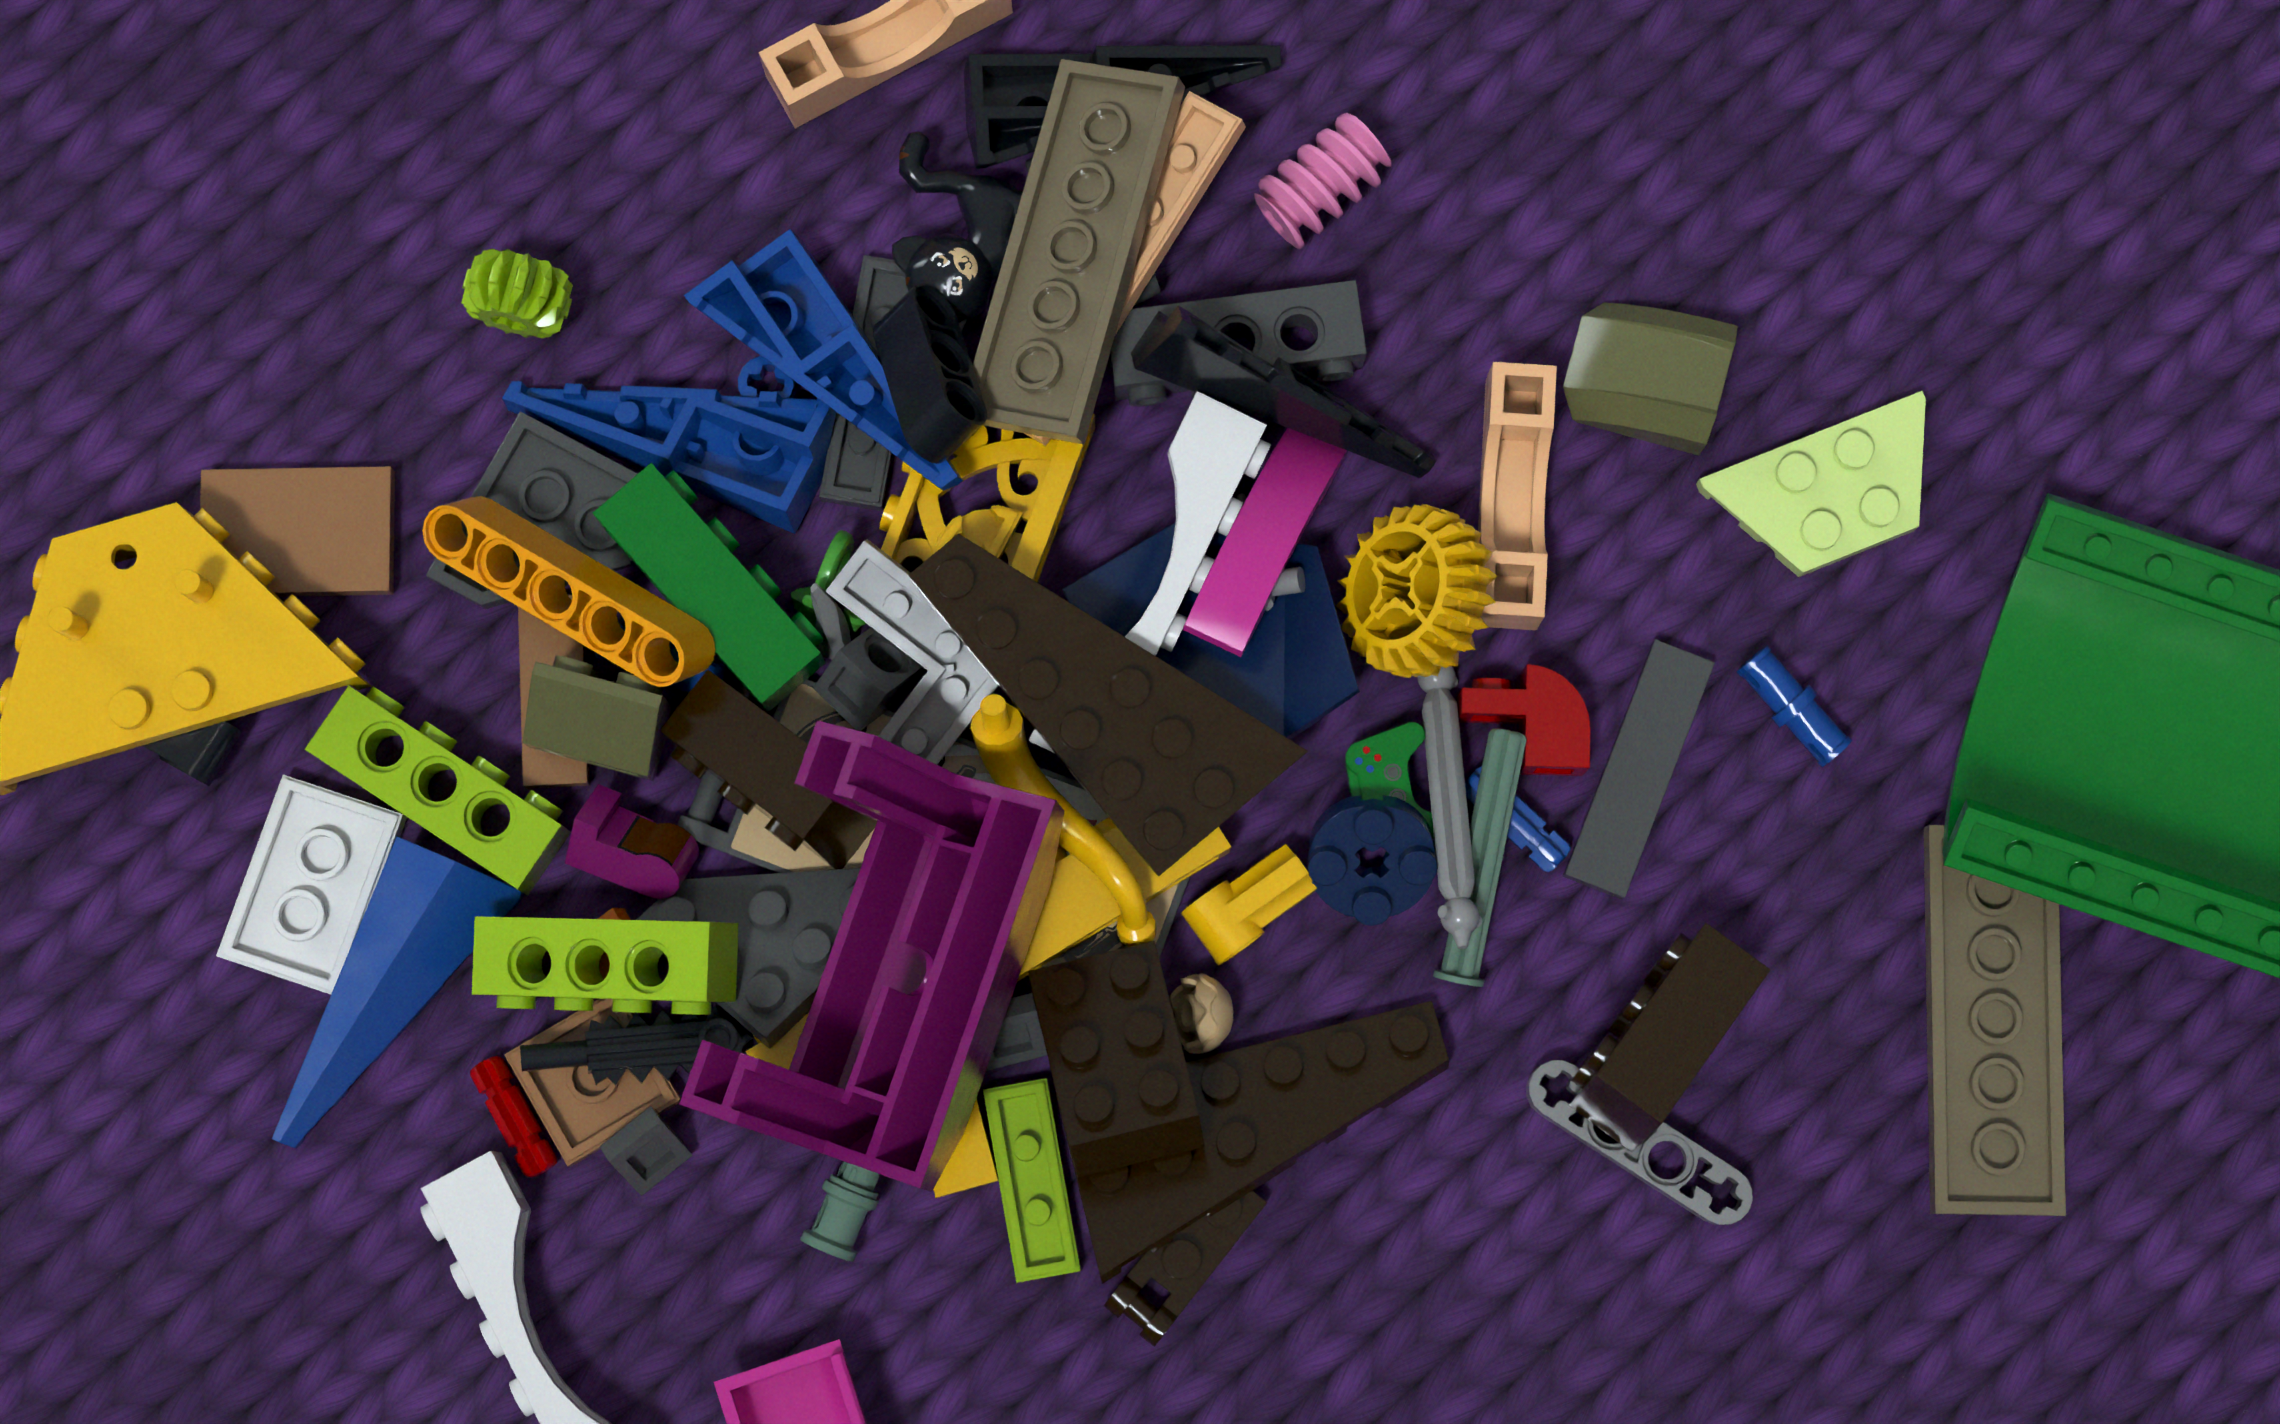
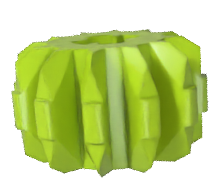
M488 249L482 251L480 255L474 256L471 269H467L462 286L465 291L461 303L473 319L483 321L487 327L501 329L506 334L515 333L525 338L535 336L543 339L560 332L563 319H567L572 303L570 294L573 284L568 280L569 276L562 269L552 267L549 261L538 260L531 257L529 253L524 255L515 253L510 249L503 250L502 252Z

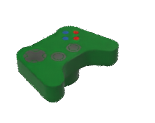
M1409 722L1353 743L1345 755V769L1350 796L1361 795L1362 800H1383V795L1406 801L1426 819L1434 840L1432 813L1421 808L1415 802L1408 774V760L1425 739L1423 727L1416 722Z

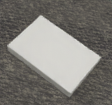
M282 775L216 956L332 994L396 836H401L407 817L401 813Z

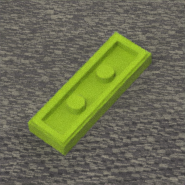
M1047 1078L984 1089L983 1093L1016 1283L1081 1271Z

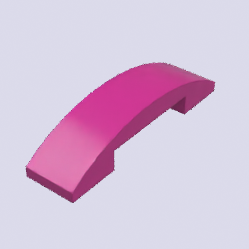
M1286 429L1238 513L1184 624V631L1242 657L1268 606L1271 594L1317 505L1321 504L1346 456L1347 450L1293 429Z

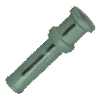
M843 1161L838 1174H831L829 1179H825L822 1189L826 1192L823 1203L812 1229L804 1230L800 1240L829 1255L854 1262L858 1252L853 1246L867 1212L876 1210L879 1203L877 1199L879 1193L874 1188L880 1174Z

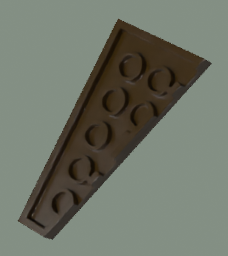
M960 534L956 535L908 575L910 580L1157 876L1164 873L1308 752Z
M1432 1001L1186 1062L1199 1112L1205 1147L1078 1178L1076 1176L1102 1284L1121 1273L1123 1266L1147 1251L1151 1250L1153 1253L1171 1242L1173 1235L1205 1215L1211 1217L1297 1163L1296 1159L1322 1142L1325 1141L1328 1144L1346 1133L1348 1126L1379 1107L1386 1108L1449 1068V1058Z

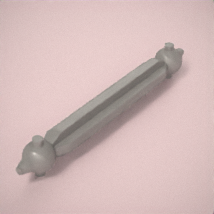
M1449 666L1448 668L1441 667L1438 676L1424 677L1419 675L1417 679L1421 689L1427 693L1423 702L1422 718L1425 731L1428 781L1438 867L1437 875L1439 890L1447 901L1439 907L1438 916L1444 929L1452 934L1458 949L1468 948L1471 932L1480 927L1482 918L1479 916L1477 906L1470 900L1475 878L1458 708L1456 700L1450 693L1451 689L1456 688L1458 679L1455 677L1454 668Z

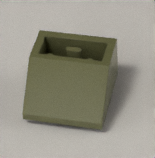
M556 655L553 666L535 661L531 675L522 743L529 748L654 781L666 736L659 730L674 712V707L661 695L663 689L648 684L634 675L622 672L618 673L616 683L599 679L601 672L593 670V665L564 656Z

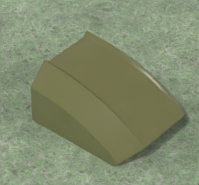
M1606 302L1600 304L1581 317L1563 384L1572 420L1584 425L1699 456L1707 445L1717 416L1729 364L1736 344L1738 326L1705 317L1652 307Z

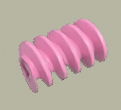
M1344 113L1337 117L1335 121L1336 132L1329 128L1318 132L1316 136L1317 147L1311 144L1302 145L1297 151L1298 163L1290 159L1282 161L1277 169L1279 179L1272 175L1262 177L1258 184L1260 194L1254 193V199L1269 224L1288 243L1299 250L1305 246L1299 231L1300 226L1304 224L1315 233L1320 234L1324 231L1318 215L1321 209L1339 219L1343 216V211L1337 197L1342 193L1353 202L1359 203L1362 200V195L1356 181L1362 178L1368 184L1377 188L1381 185V179L1375 166L1381 163L1386 167H1391V160L1376 136L1361 120L1349 113Z

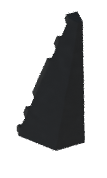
M1280 45L1096 46L1093 54H969L964 67L966 129L976 169L987 168L1035 151L1061 59L1179 77L1185 86L1181 100L1183 102L1189 91L1201 96L1278 70L1281 67Z
M1177 305L1170 317L1158 311L1131 352L1134 368L1191 391H1198L1222 403L1417 478H1422L1436 463L1434 455L1280 357L1277 358L1273 365L1179 305Z

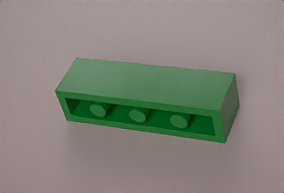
M650 463L596 509L593 515L604 530L671 605L699 620L709 629L714 638L715 655L763 709L769 713L825 664L821 652L816 648L824 641V638L800 611L792 618L788 617L774 601L782 594V591L758 564L747 571L732 552L740 544L716 517L705 524L690 506L698 500V497L674 470L664 477Z

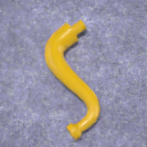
M991 694L984 697L980 703L981 709L972 716L970 729L980 758L996 785L1056 800L1064 810L1059 845L1098 876L1114 896L1122 914L1117 920L1116 927L1121 943L1131 947L1153 941L1156 937V921L1152 913L1147 911L1142 889L1128 864L1111 843L1060 794L1039 769L1029 751L1023 718L1019 710L1006 703L1005 699L1000 695Z

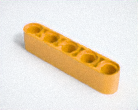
M476 496L440 505L431 510L424 520L422 530L424 543L429 552L438 560L648 684L657 687L670 686L700 674L708 669L714 660L716 650L714 638L709 629L699 620L492 499ZM462 521L464 522L467 528V537L465 536L462 529ZM513 550L519 558L520 568L514 562ZM565 581L568 582L571 588L572 600L565 590ZM617 611L621 613L625 621V631L618 623ZM670 642L674 644L678 651L679 662L675 661L670 653Z

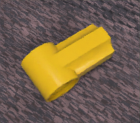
M1285 844L1254 864L1247 872L1230 883L1228 880H1225L1184 909L1181 914L1219 966L1265 933L1264 927L1314 893L1317 887L1312 883L1313 880L1300 859Z

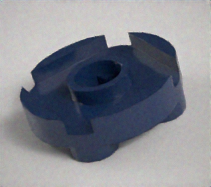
M1361 795L1347 797L1329 807L1318 818L1311 830L1307 863L1309 876L1313 880L1312 883L1317 887L1315 891L1331 908L1346 916L1355 917L1358 922L1364 925H1379L1390 916L1398 915L1414 906L1426 894L1432 884V880L1436 876L1438 867L1431 828L1416 808L1397 797L1383 795V800H1362ZM1365 847L1368 851L1374 852L1382 847L1386 850L1383 856L1384 864L1376 868L1360 866L1361 861L1358 850Z

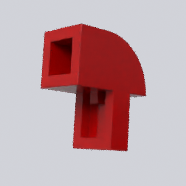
M1526 664L1520 674V689H1510L1511 681L1508 679L1478 678L1472 680V688H1462L1456 697L1460 723L1519 724V732L1526 737L1520 775L1583 776L1590 768L1589 714L1583 698L1577 689L1559 673L1542 666Z

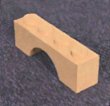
M890 0L879 8L844 23L835 25L813 23L760 51L759 56L766 78L796 129L1013 13L1012 0Z
M1493 362L1486 378L1478 531L1481 532L1479 543L1493 552L1484 567L1490 568L1498 576L1487 585L1486 593L1496 603L1484 606L1481 616L1490 628L1537 630L1545 617L1548 559L1544 528L1545 494L1549 452L1554 429L1557 366Z

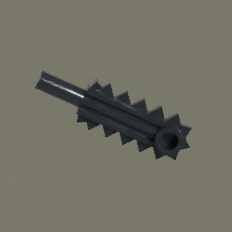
M715 1006L711 1009V1015H707L704 1021H701L696 1015L684 1014L677 1024L663 1010L652 1026H649L638 1013H635L626 1028H623L609 1015L604 1024L594 1020L590 1021L589 1031H585V1040L520 1045L521 1068L523 1072L588 1066V1074H592L595 1085L608 1078L615 1086L627 1070L642 1084L652 1068H655L669 1081L678 1066H681L690 1074L702 1040L742 1053V1048L753 1037L740 1029V1023L731 1015L724 1016Z

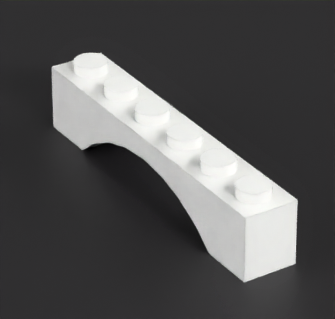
M1198 391L1167 453L1174 481L1176 512L1171 555L1158 591L1139 622L1125 636L1155 656L1160 647L1170 652L1173 650L1188 618L1177 613V610L1188 589L1199 594L1215 559L1205 555L1215 531L1227 537L1243 504L1242 501L1232 497L1242 475L1245 474L1255 479L1271 446L1270 443L1260 439L1267 426L1266 424ZM1034 729L1029 741L1053 752Z
M489 1151L422 1187L421 1190L428 1202L420 1207L424 1221L437 1241H441L444 1238L447 1239L457 1259L456 1262L450 1265L452 1276L464 1297L468 1300L475 1296L487 1319L479 1323L481 1333L496 1358L505 1354L516 1376L515 1379L509 1382V1386L523 1414L528 1417L535 1413L540 1424H612L590 1409L563 1381L543 1350L530 1316L524 1283L525 1238L531 1208L504 1155L501 1152Z

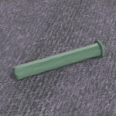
M1495 728L1488 734L1470 823L1475 878L1470 900L1477 906L1479 916L1482 918V924L1471 932L1468 948L1458 949L1452 934L1448 932L1441 970H1434L1433 977L1469 986L1484 987L1485 980L1479 978L1526 745V737L1520 732Z

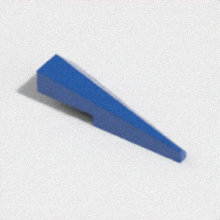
M791 229L787 230L741 265L731 260L684 295L692 306L944 491L957 486L963 481L949 458L940 464L931 463L918 455L907 443L902 433L878 352L803 240Z
M511 381L502 397L508 411L519 414L521 411L566 436L644 469L652 463L664 477L674 470L691 490L793 534H796L822 483L827 451L836 416V411L818 398H782L778 392L760 391L759 397L724 396L717 389L621 385V391L587 390L583 384L565 383L564 389L527 388L522 381Z
M396 836L272 1140L298 1148L303 1143L306 1134L331 1107L336 1106L348 1093L347 1089L372 1062L377 1061L440 992L444 987V982L470 954H473L475 916L504 917L510 910L515 909L519 905L524 893L459 862Z

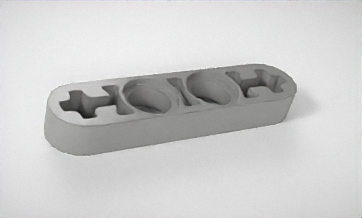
M1551 1060L1538 1066L1530 1074L1526 1084V1097L1531 1108L1540 1116L1695 1216L1713 1225H1729L1741 1220L1749 1212L1753 1196L1748 1179L1739 1170L1663 1122L1631 1152L1619 1142L1608 1144L1601 1141L1595 1134L1593 1123L1583 1116L1579 1127L1572 1123L1569 1117L1577 1111L1571 1108L1566 1101L1560 1100L1553 1104L1552 1107L1548 1106L1543 1101L1547 1091L1539 1085L1541 1078L1545 1076L1546 1078L1554 1079L1560 1073L1565 1074L1569 1078L1566 1089L1575 1096L1580 1087L1571 1081L1579 1069L1574 1064L1564 1060ZM1662 1141L1675 1144L1684 1156V1165L1681 1172L1672 1179L1657 1177L1651 1171L1648 1164L1650 1150ZM1698 1159L1708 1165L1707 1169L1699 1174L1700 1177L1715 1185L1722 1184L1726 1179L1734 1184L1730 1194L1737 1200V1203L1733 1209L1721 1207L1716 1213L1709 1208L1712 1202L1711 1195L1698 1186L1691 1187L1689 1197L1680 1192L1679 1189L1693 1177Z

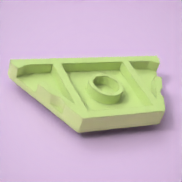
M1923 391L1917 392L1702 477L1697 481L1696 486L1700 494L1708 500L1713 498L1740 521L1738 526L1757 542H1763L1768 545L1782 564L1795 575L1801 577L1914 532L1919 527L1926 398Z

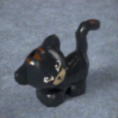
M916 131L908 134L900 148L899 174L916 193H949L956 195L961 213L967 225L968 237L965 239L954 234H942L930 239L918 235L903 237L892 244V257L897 266L905 273L908 291L914 285L922 283L938 290L949 301L956 313L963 334L966 331L968 322L988 307L991 288L999 276L1023 191L1017 190L1009 183L990 175H971L953 169L929 172L923 167V161L930 147V141L925 134Z

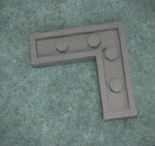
M866 539L825 592L927 670V673L883 728L878 737L938 765L972 721V716L981 709L980 703L982 699L991 695L999 685L910 580L908 575L911 572Z

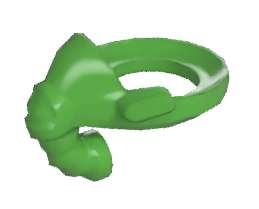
M843 530L838 531L824 556L815 582L825 591L852 557L854 539L850 533ZM811 586L796 589L791 592L794 607L815 627L816 615L811 600ZM844 607L843 613L850 633L857 632L861 626L867 624Z

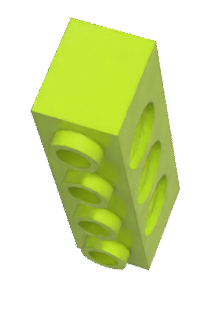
M348 685L304 750L528 896L571 833L557 822L563 810L530 790L524 800L503 787L510 776L479 755L471 765L451 753L457 741L429 722L424 721L419 730L398 718L405 707L374 686L364 696ZM390 736H401L404 744L401 758L391 766H379L376 761V749L380 742ZM443 770L454 771L457 778V786L454 793L444 801H432L428 794V785L431 778ZM493 805H506L510 812L508 827L497 836H485L480 825L483 813Z
M475 916L472 995H497L496 1008L536 1009V997H554V1010L593 1011L594 998L613 999L612 1012L652 1013V1000L672 1001L671 1014L711 1015V1002H736L739 923ZM546 951H548L551 958V969L547 977L542 970V959ZM604 952L608 955L610 962L609 972L605 979H603L599 969L600 959ZM663 953L666 955L669 963V971L664 981L660 979L657 968L659 958Z

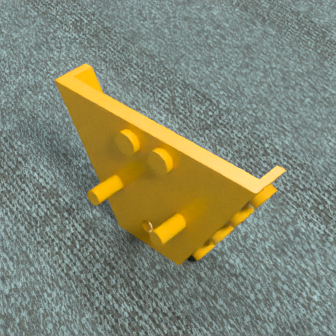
M175 502L52 538L48 554H42L39 557L34 569L32 584L33 589L37 592L30 616L25 615L22 618L16 632L15 649L19 656L13 677H7L0 689V714L2 715L0 719V795L15 792L18 782L346 685H351L356 690L371 687L357 673L366 663L338 637L328 645L313 630L321 620L295 595L291 594L283 602L268 587L275 576L249 551H246L240 558L236 557L223 544L231 534L204 508H201L193 515ZM137 557L134 565L128 569H119L115 564Z

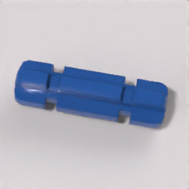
M1482 766L1477 768L1465 781L1466 798L1472 805L1475 804ZM1516 793L1507 838L1520 850L1525 846L1530 849L1532 853L1529 855V858L1542 871L1549 873L1569 854L1571 845L1555 829L1549 833L1543 828L1547 822Z

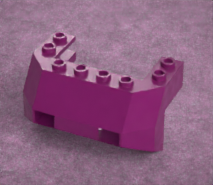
M817 720L794 784L872 818L877 823L868 848L865 851L859 874L848 905L843 913L838 933L821 975L819 986L803 1031L799 1037L790 1068L786 1069L702 1040L679 1105L932 1192L967 1127L1051 886L1064 810L1054 799L957 775L876 735Z

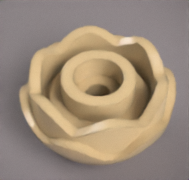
M1203 973L1181 978V985L1171 993L1169 998L1173 1013L1175 1014L1180 1042L1189 1053L1200 1054L1209 1052L1219 1046L1231 1031L1233 1004L1230 994L1219 981Z

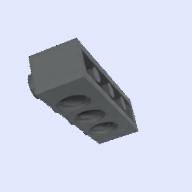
M1356 280L1132 309L1115 335L1109 355L1115 401L1129 399V405L1151 406L1165 402L1167 400L1166 394L1191 391L1135 369L1131 356L1132 350L1158 311L1170 317L1177 305H1179L1226 336L1240 335L1245 337L1252 344V352L1272 365L1280 357L1306 375H1316L1318 382L1342 381L1353 377V370L1363 369L1367 354ZM1302 327L1313 335L1315 343L1307 350L1295 351L1283 343L1281 335L1289 328ZM1191 391V394H1192V397H1193V398H1194L1196 392Z

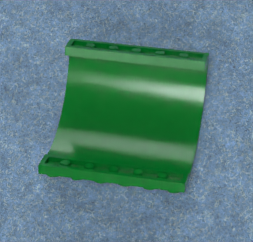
M2047 493L2005 597L1969 707L1955 762L1946 810L1943 837L1944 865L2280 978V570Z

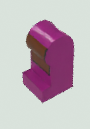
M598 784L574 819L565 864L648 897L663 899L676 894L699 856V847L695 838L678 825L671 823L656 824L654 820L620 807L619 803L622 793Z

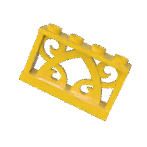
M1094 413L1084 445L1050 439L1045 446L1033 438L1014 439V431L1001 429V440L999 442L988 444L987 429L982 425L973 436L952 454L955 458L950 461L963 481L976 474L997 468L998 489L1004 503L1008 508L1023 512L1022 520L1027 522L1023 534L1014 532L1004 551L1008 558V565L1037 583L1095 430ZM903 462L902 471L908 473L909 476L901 497L891 494L883 511L879 529L887 532L881 550L900 565L909 558H918L924 563L932 556L937 537L946 527L940 510L939 498L951 488L944 491ZM1020 463L1018 480L1024 474H1031L1036 477L1038 484L1035 491L1028 495H1019L1013 491L1010 484L1011 464ZM917 511H919L920 520L927 539L913 538L907 540Z

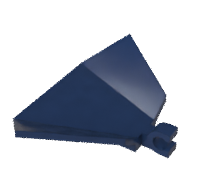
M1175 523L1063 588L1062 590L1068 602L1125 637L1139 622L1158 591L1171 555ZM1215 531L1205 555L1216 559L1226 536ZM1299 543L1285 569L1296 567L1303 569L1305 591L1275 596L1273 607L1268 611L1265 610L1242 657L1192 635L1183 629L1171 652L1160 647L1156 654V657L1289 740L1301 734L1360 692L1319 548ZM1188 589L1177 613L1188 617L1198 594Z

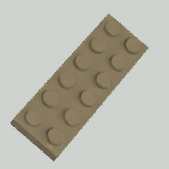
M1061 59L973 362V369L987 409L988 418L983 426L1084 445L1185 90V86L1179 77Z
M1928 825L1924 827L1930 1214L2066 1216L2059 904L1945 866L1943 863L1945 825Z

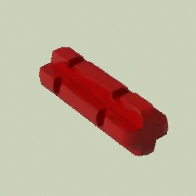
M492 1056L475 1065L470 1070V1076L479 1093L487 1095L488 1100L485 1101V1104L508 1147H515L518 1153L514 1155V1158L523 1175L533 1178L551 1169L557 1163V1157L549 1142L545 1139H540L538 1134L542 1132V1129L519 1087L511 1085L510 1080L513 1076L504 1059L499 1056Z

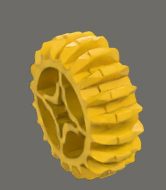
M1414 504L1412 508L1407 506L1402 508L1394 507L1390 517H1374L1373 533L1357 534L1360 545L1358 553L1345 555V558L1351 565L1348 577L1337 580L1346 589V597L1336 605L1344 614L1348 615L1341 626L1342 631L1353 638L1351 650L1358 652L1362 657H1366V663L1371 664L1377 670L1391 672L1392 675L1403 678L1418 677L1419 675L1424 677L1438 676L1441 667L1458 666L1459 651L1476 650L1472 637L1475 629L1489 628L1481 616L1484 606L1496 603L1486 593L1487 585L1498 576L1490 568L1484 567L1493 552L1479 543L1481 532L1475 530L1472 525L1465 524V519L1460 518L1458 514L1444 509L1440 510L1427 504H1422L1421 506Z

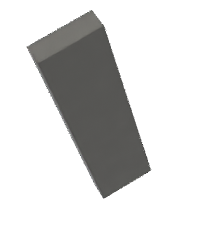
M864 255L853 316L878 352L873 337V328L908 292L905 273L897 266L894 260ZM837 412L827 451L819 498L822 502L883 511L893 453Z
M1655 639L1653 641L1563 877L1621 900L1626 897L1715 662Z

